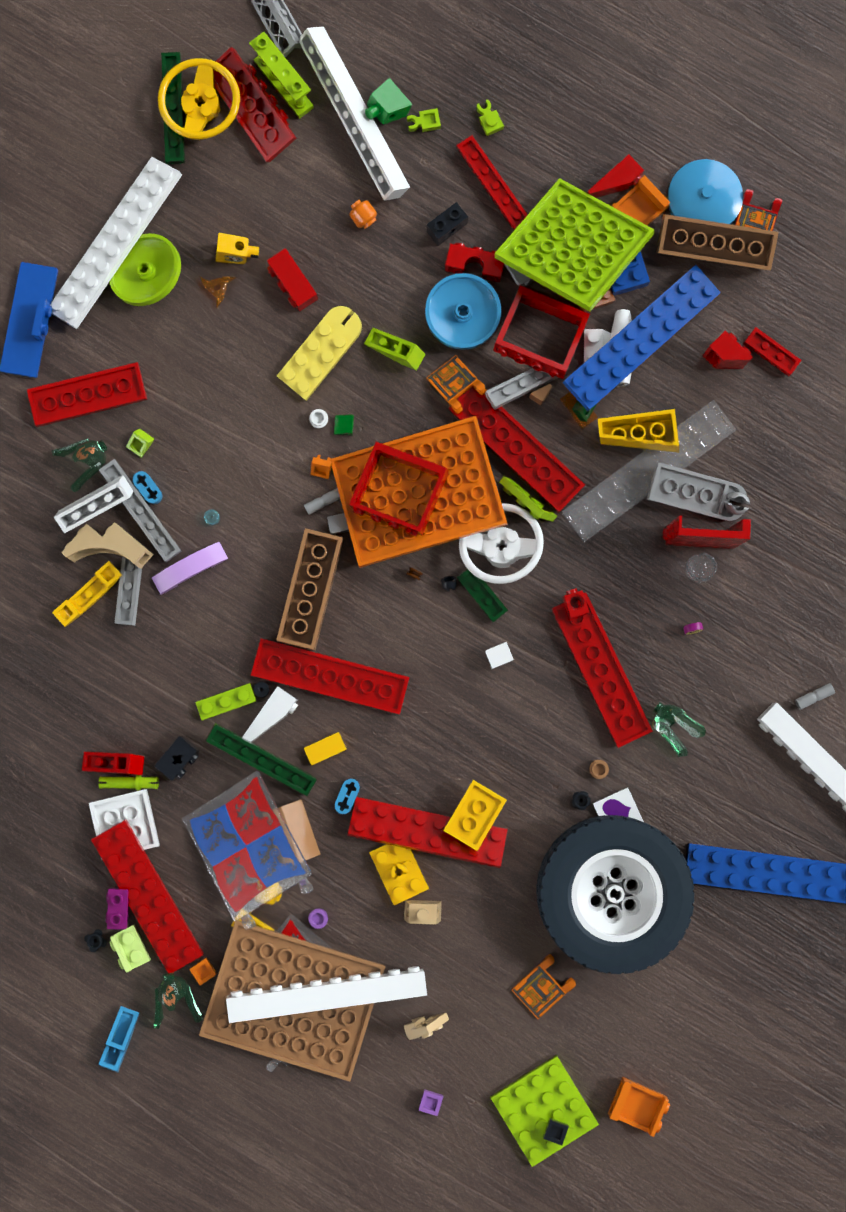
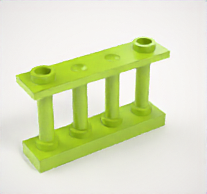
M262 32L249 42L250 46L258 54L253 61L300 119L314 108L306 96L311 89L267 34Z

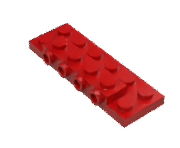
M230 47L215 62L223 65L235 78L240 91V105L236 119L265 161L271 162L297 138L288 126L289 124L286 121L288 119L287 114L282 109L279 110L276 104L278 102L272 94L268 95L266 84L261 79L258 80L256 78L257 71L251 64H245L236 50ZM214 70V87L231 110L233 101L231 87L226 78Z

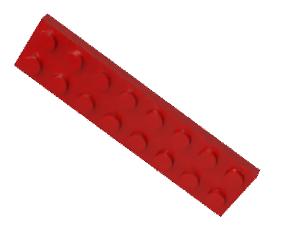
M473 386L457 399L463 409L460 413L456 414L452 407H449L448 410L459 420L476 416L484 444L558 513L585 486L575 474L502 406L494 410L485 393L480 395Z
M585 592L584 596L589 609L588 614L569 619L564 603L551 608L609 732L617 748L653 732ZM573 598L570 604L574 608H579L580 601L577 598Z
M262 638L260 639L251 676L399 715L410 678Z
M356 797L348 836L500 868L508 829L492 826L478 851L443 831L451 818L449 816Z
M127 819L92 838V843L118 888L128 889V905L168 974L170 975L203 956L202 949Z

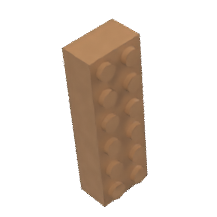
M663 214L656 253L771 270L779 232Z
M305 528L276 641L316 651L344 541L343 537Z

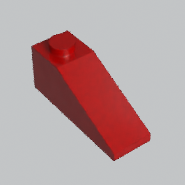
M628 154L590 188L587 193L598 198L627 190L632 185L636 186L644 169Z
M84 752L82 771L142 775L144 756L126 753Z

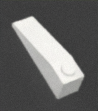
M277 686L243 738L250 742L255 741L289 713L293 714L298 707V704H296L298 699Z

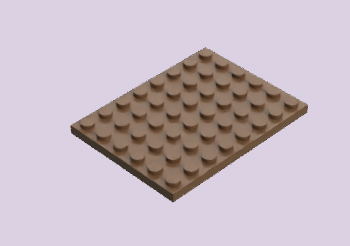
M236 920L199 1036L350 1082L374 1003L229 1023L226 998L233 991L250 993V990L254 988H262V991L270 990L271 986L282 985V988L290 987V984L301 982L302 985H308L313 980L329 982V979L334 977H341V980L349 979L350 975L360 974L361 977L369 976L368 973L371 972L383 974L385 965Z

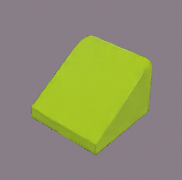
M138 429L133 432L126 448L139 457H143L153 443L154 438L143 430Z

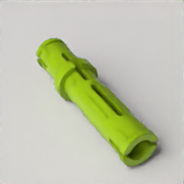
M136 775V777H99V782H107L99 784V789L135 788V790L158 789L159 784H151V782H159L158 777H141V775Z

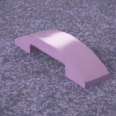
M217 542L169 566L152 577V580L160 595L185 580L222 563L228 557L220 542Z

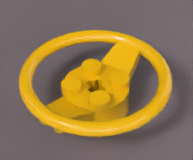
M195 58L183 61L174 66L165 75L159 87L158 108L161 117L170 129L186 138L208 139L222 133L234 121L239 110L240 91L235 78L223 65L213 60ZM198 66L194 84H189L181 97V105L186 115L185 128H182L168 114L165 104L166 91L171 80L178 73L187 68ZM214 70H216L226 78L231 87L233 96L232 106L228 116L221 124L213 129L203 131L206 124L214 118L216 119L220 112V101L214 89ZM199 102H204V103H205V104H201V106H198V103H199Z

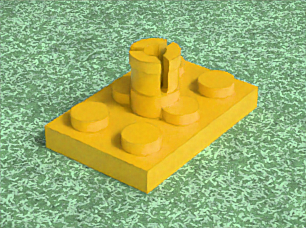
M473 780L443 831L478 851L507 800Z
M385 844L369 852L393 905H397L429 889L411 849Z

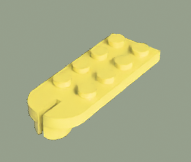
M345 306L332 308L278 373L277 377L307 401L359 337L362 324L358 315ZM348 316H351L350 319L346 322V324L342 325L344 320Z

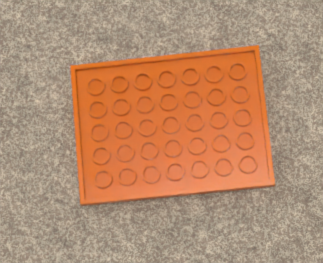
M476 416L383 443L448 469L449 474L423 536L418 534L416 536L409 535L405 529L400 527L398 530L391 528L384 521H381V523L375 522L370 519L371 516L366 514L363 516L357 515L350 507L349 503L374 446L330 459L359 568L508 525ZM381 456L360 505L419 526L439 477Z

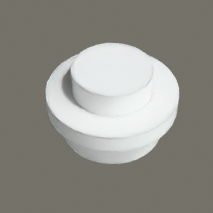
M321 409L312 411L309 416L310 424L315 428H323L328 423L327 413Z

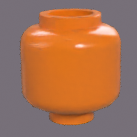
M359 199L351 205L352 210L349 216L358 228L364 227L366 229L376 221L377 212L369 201L361 202Z

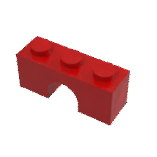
M454 243L449 246L445 271L457 274L464 273L467 264L476 262L483 269V279L500 283L504 263L495 259L496 251L488 252L480 247L469 248L465 247L462 243Z

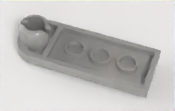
M660 462L656 463L647 500L726 521L738 519L749 509L729 503L730 500L742 504H750L746 491L739 484Z

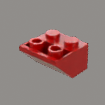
M726 330L702 355L715 369H743L753 358L750 350L745 346H741L737 342V338Z

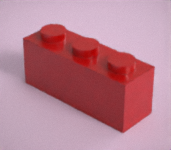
M286 248L267 260L268 272L272 278L276 276L279 281L277 283L278 287L283 293L287 292L289 295L288 301L293 308L297 307L300 312L318 300L317 293Z

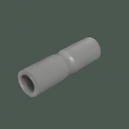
M338 488L306 503L304 507L308 515L339 500Z
M829 683L795 699V703L799 710L816 703V701L835 694V690Z

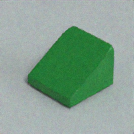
M335 415L334 435L353 436L354 415Z

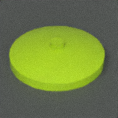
M142 234L109 281L114 293L127 304L134 306L154 304L167 296L176 285L181 272L180 255L167 238L158 234Z

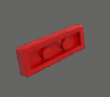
M757 327L754 328L743 343L788 377L802 361Z

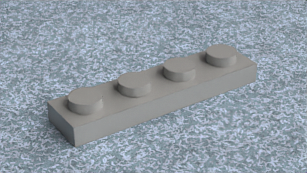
M532 368L487 390L485 396L495 410L558 377L554 376L553 378L546 372L536 371Z
M122 557L120 572L122 576L119 580L114 623L135 626L142 569L130 560Z

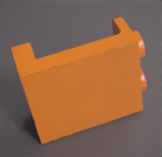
M644 175L633 189L611 206L649 226L668 208L670 201Z
M622 1077L608 1115L610 1119L625 1122L654 1137L662 1127L661 1119L663 1114H667L670 1103H668L669 1100L665 1095Z

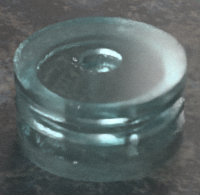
M210 509L205 512L204 520L209 525H216L220 521V515L216 510Z

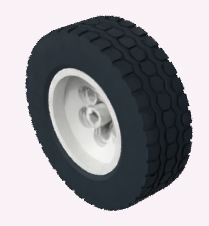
M603 815L583 820L571 826L553 842L540 866L536 894L539 913L544 926L553 941L569 958L597 972L628 974L657 964L659 960H663L670 954L671 950L673 951L677 947L679 940H682L686 933V928L688 929L690 917L693 914L694 884L689 866L683 854L664 833L647 823L631 817ZM613 868H619L620 874L616 878L611 877L610 874ZM597 875L601 876L602 883L598 886L593 885V878ZM631 879L635 880V887L627 889V882ZM612 889L618 891L615 897L610 895ZM594 895L600 897V902L597 905L591 904V898ZM628 899H632L634 902L633 907L630 909H626L624 906L625 901ZM610 907L616 909V914L612 917H608L606 914L607 909Z

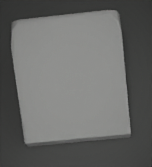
M344 513L327 517L331 535L349 532Z

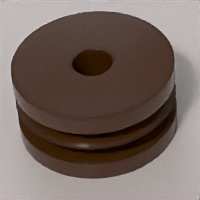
M409 567L410 571L406 575L420 581L419 577L423 573Z

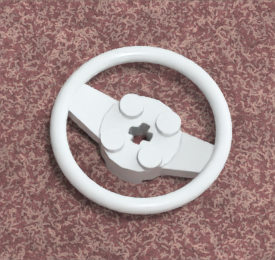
M502 503L503 510L516 513L526 519L531 525L536 539L519 538L516 531L506 527L491 529L488 531V534L477 533L459 539V551L464 565L474 576L483 581L494 584H506L517 581L535 568L542 555L544 541L539 523L528 511L513 504ZM505 545L507 548L505 547L500 551L499 546ZM467 549L484 555L491 565L498 568H508L519 559L532 558L524 568L514 574L493 576L482 572L472 563Z

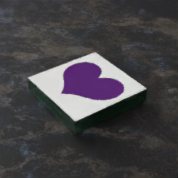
M628 787L592 803L598 816H626L644 822Z

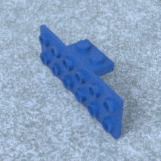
M21 262L0 364L1 372L32 378L38 377L45 336L48 333V321L52 314V306L50 305L55 291L58 275L57 268Z

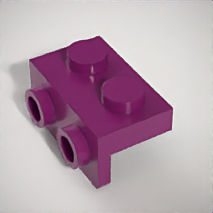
M110 888L106 895V902L108 903L106 913L107 929H127L128 889Z

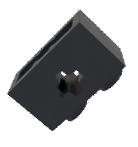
M456 202L427 224V233L439 246L468 224V216Z
M179 736L156 763L155 767L171 781L180 780L187 772L185 770L189 763L192 765L198 759L197 753L200 750L186 738ZM175 756H182V763L176 764L175 762L177 759L175 758Z

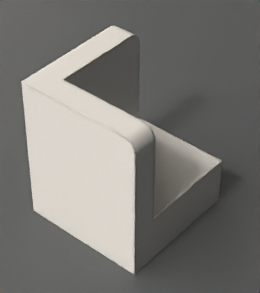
M507 642L485 651L491 669L514 660Z

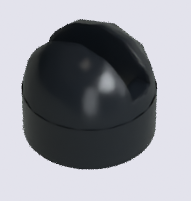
M446 576L441 579L442 587L445 591L450 592V589L452 591L456 589L457 580L455 576Z

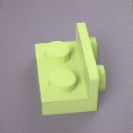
M135 924L110 937V946L114 952H117L119 956L118 963L122 970L125 969L126 973L151 960Z

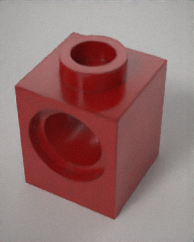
M576 588L566 591L567 595H564L562 598L568 618L572 619L588 614L589 609L583 590L578 591ZM572 598H577L580 601L579 608L571 606L570 601Z

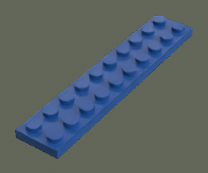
M695 265L562 383L581 405L589 411L721 292L700 268Z
M688 843L686 862L692 875L693 884L846 903L845 863Z

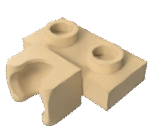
M447 1013L433 1015L426 1020L424 1016L412 1019L411 1023L404 1025L408 1039L427 1038L433 1035L432 1031L443 1028L442 1024L449 1020Z

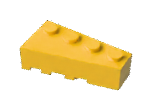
M675 409L598 419L601 444L679 453Z

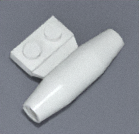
M621 309L615 311L611 333L603 329H584V363L632 321L629 310ZM631 373L617 387L629 386Z

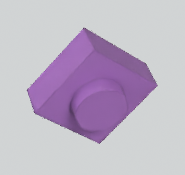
M424 1089L419 1111L438 1116L443 1095Z

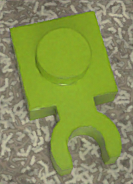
M486 100L487 108L483 109L480 104H477V112L483 115L479 117V121L486 136L503 130L504 125L497 110L491 112V103L489 100Z
M438 108L419 111V117L414 115L407 116V122L413 121L415 123L409 126L410 132L416 131L419 127H422V132L441 129Z

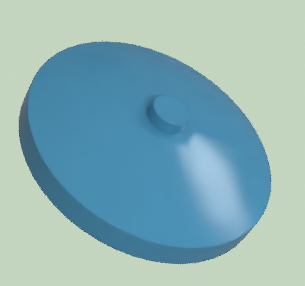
M709 159L692 161L680 168L672 178L667 193V199L670 201L668 207L673 216L731 224L742 207V186L736 174L723 163Z
M466 273L450 275L439 281L431 290L425 307L426 322L433 336L442 344L461 350L476 348L487 342L496 332L501 318L500 300L494 288L483 278Z

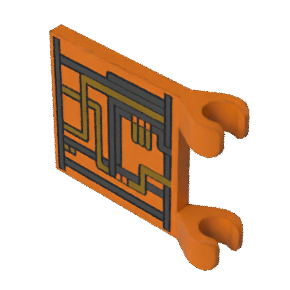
M456 355L427 377L430 384L448 402L456 414L463 410L460 402L456 399L472 386L480 395L486 392L485 385L477 379Z
M548 954L539 965L511 989L537 1019L576 986L573 978H569L560 986L546 969L555 962L551 954Z

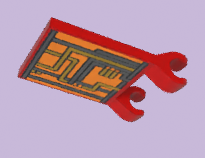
M747 189L743 195L742 207L735 225L773 231L782 199L775 198L771 210H767L750 204L753 191Z

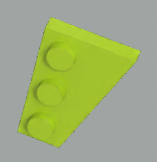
M503 476L499 482L504 486L503 490L510 496L513 494L517 498L516 502L524 508L528 507L531 510L529 513L534 518H541L552 522L556 519L557 515L555 513L542 509L544 505L533 497L530 499V494L511 478Z

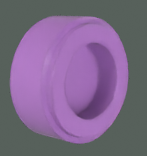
M320 908L312 910L308 917L309 924L315 929L323 928L328 922L326 911Z

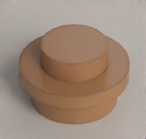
M595 760L590 764L589 772L592 777L603 779L607 776L609 767L605 761Z

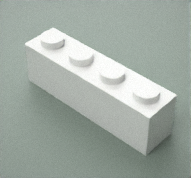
M122 475L60 509L54 516V519L62 531L66 533L130 498L133 490Z

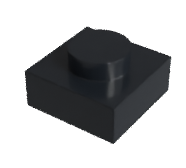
M549 1118L543 1139L562 1146L569 1128L568 1124Z

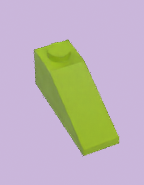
M372 328L364 342L371 349L416 371L426 355L416 344L376 328Z

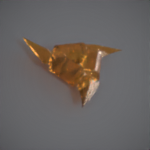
M200 276L205 289H208L216 298L217 309L225 297L227 283L236 279V277H222L208 281ZM216 285H221L219 290L214 289Z

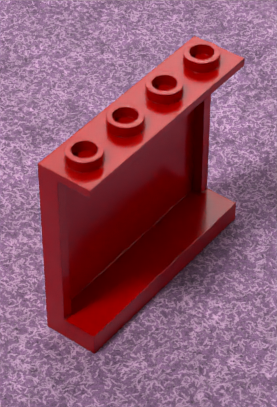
M679 515L663 529V540H666V545L734 549L750 540L751 519H742L727 530L682 528V516Z

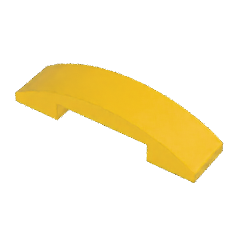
M108 561L95 573L91 580L69 600H65L52 613L64 627L68 626L94 605L119 580L122 574Z

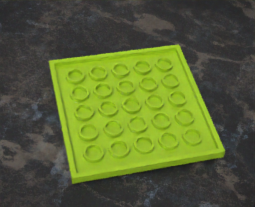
M559 178L495 252V259L591 312L654 235V229Z

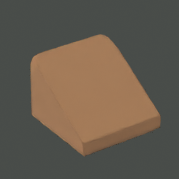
M548 384L532 392L529 398L542 405L550 393L552 385Z

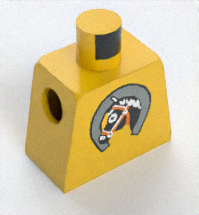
M218 233L215 262L246 264L247 257L258 258L259 247L248 246L249 239L246 237Z

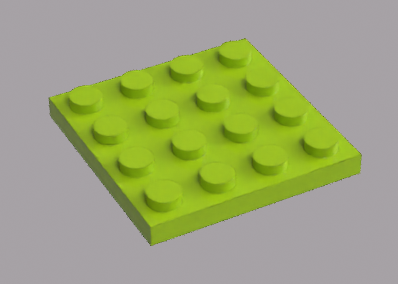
M557 1055L490 1096L532 1167L599 1125ZM549 1118L569 1126L562 1146L543 1139Z

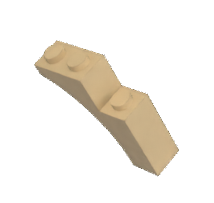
M115 522L106 529L103 536L86 524L79 529L74 539L67 543L62 551V554L74 563L92 554L110 553L125 557L140 569L154 555Z

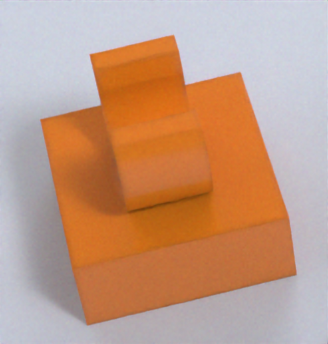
M317 455L316 458L313 457L310 475L329 479L332 465L331 458L328 457L327 460L320 459L321 455Z

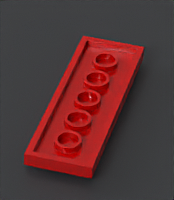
M138 362L27 389L36 427L148 400Z

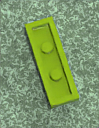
M249 683L195 703L201 721L257 702L252 685Z

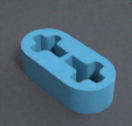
M139 471L133 476L134 485L146 501L150 504H158L162 500L161 490L146 472ZM140 476L146 477V487L142 483L138 484ZM149 489L154 493L158 492L155 500L153 498L149 499L151 496L148 492Z
M351 778L343 783L335 801V809L338 813L347 814L352 809L360 789L357 780ZM354 782L356 791L352 790L350 796L346 795L348 791L346 784ZM347 797V805L349 806V808H345L342 811L340 810L341 806L338 805V803L343 802L344 798Z

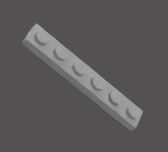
M113 459L99 469L108 483L122 475L125 477L133 493L130 498L122 503L163 560L168 562L182 552L118 462Z

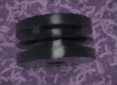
M258 682L254 686L256 696L266 697L269 694L270 688L268 684Z

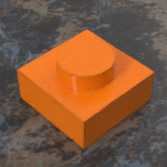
M207 957L189 969L200 986L217 975Z

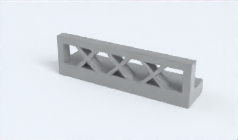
M251 0L274 44L285 58L294 48H302L298 41L302 33L284 0H261V2ZM266 6L270 9V18H267L265 14ZM274 22H277L279 25L278 34L274 31ZM283 38H286L289 43L286 49L283 47Z

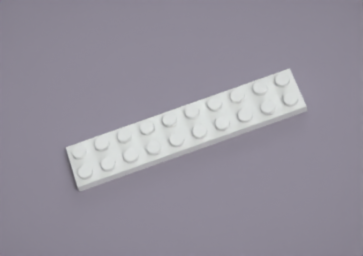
M153 157L150 158L50 305L52 306V315L76 329L79 327L181 178L182 174L180 171Z

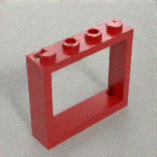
M520 286L495 342L493 351L501 354L502 357L512 358L519 364L529 365L536 371L546 372L553 378L556 376L563 379L590 314ZM519 302L579 326L563 365L503 341Z
M375 442L349 505L357 515L363 516L366 514L371 516L370 519L375 522L381 523V521H384L391 528L398 530L400 527L405 529L409 535L416 536L418 534L423 536L449 474L448 469ZM381 456L439 477L419 526L360 505Z

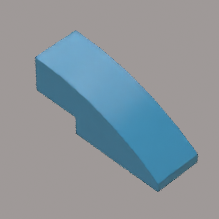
M120 1007L98 1064L99 1066L117 1073L119 1072L139 1012Z

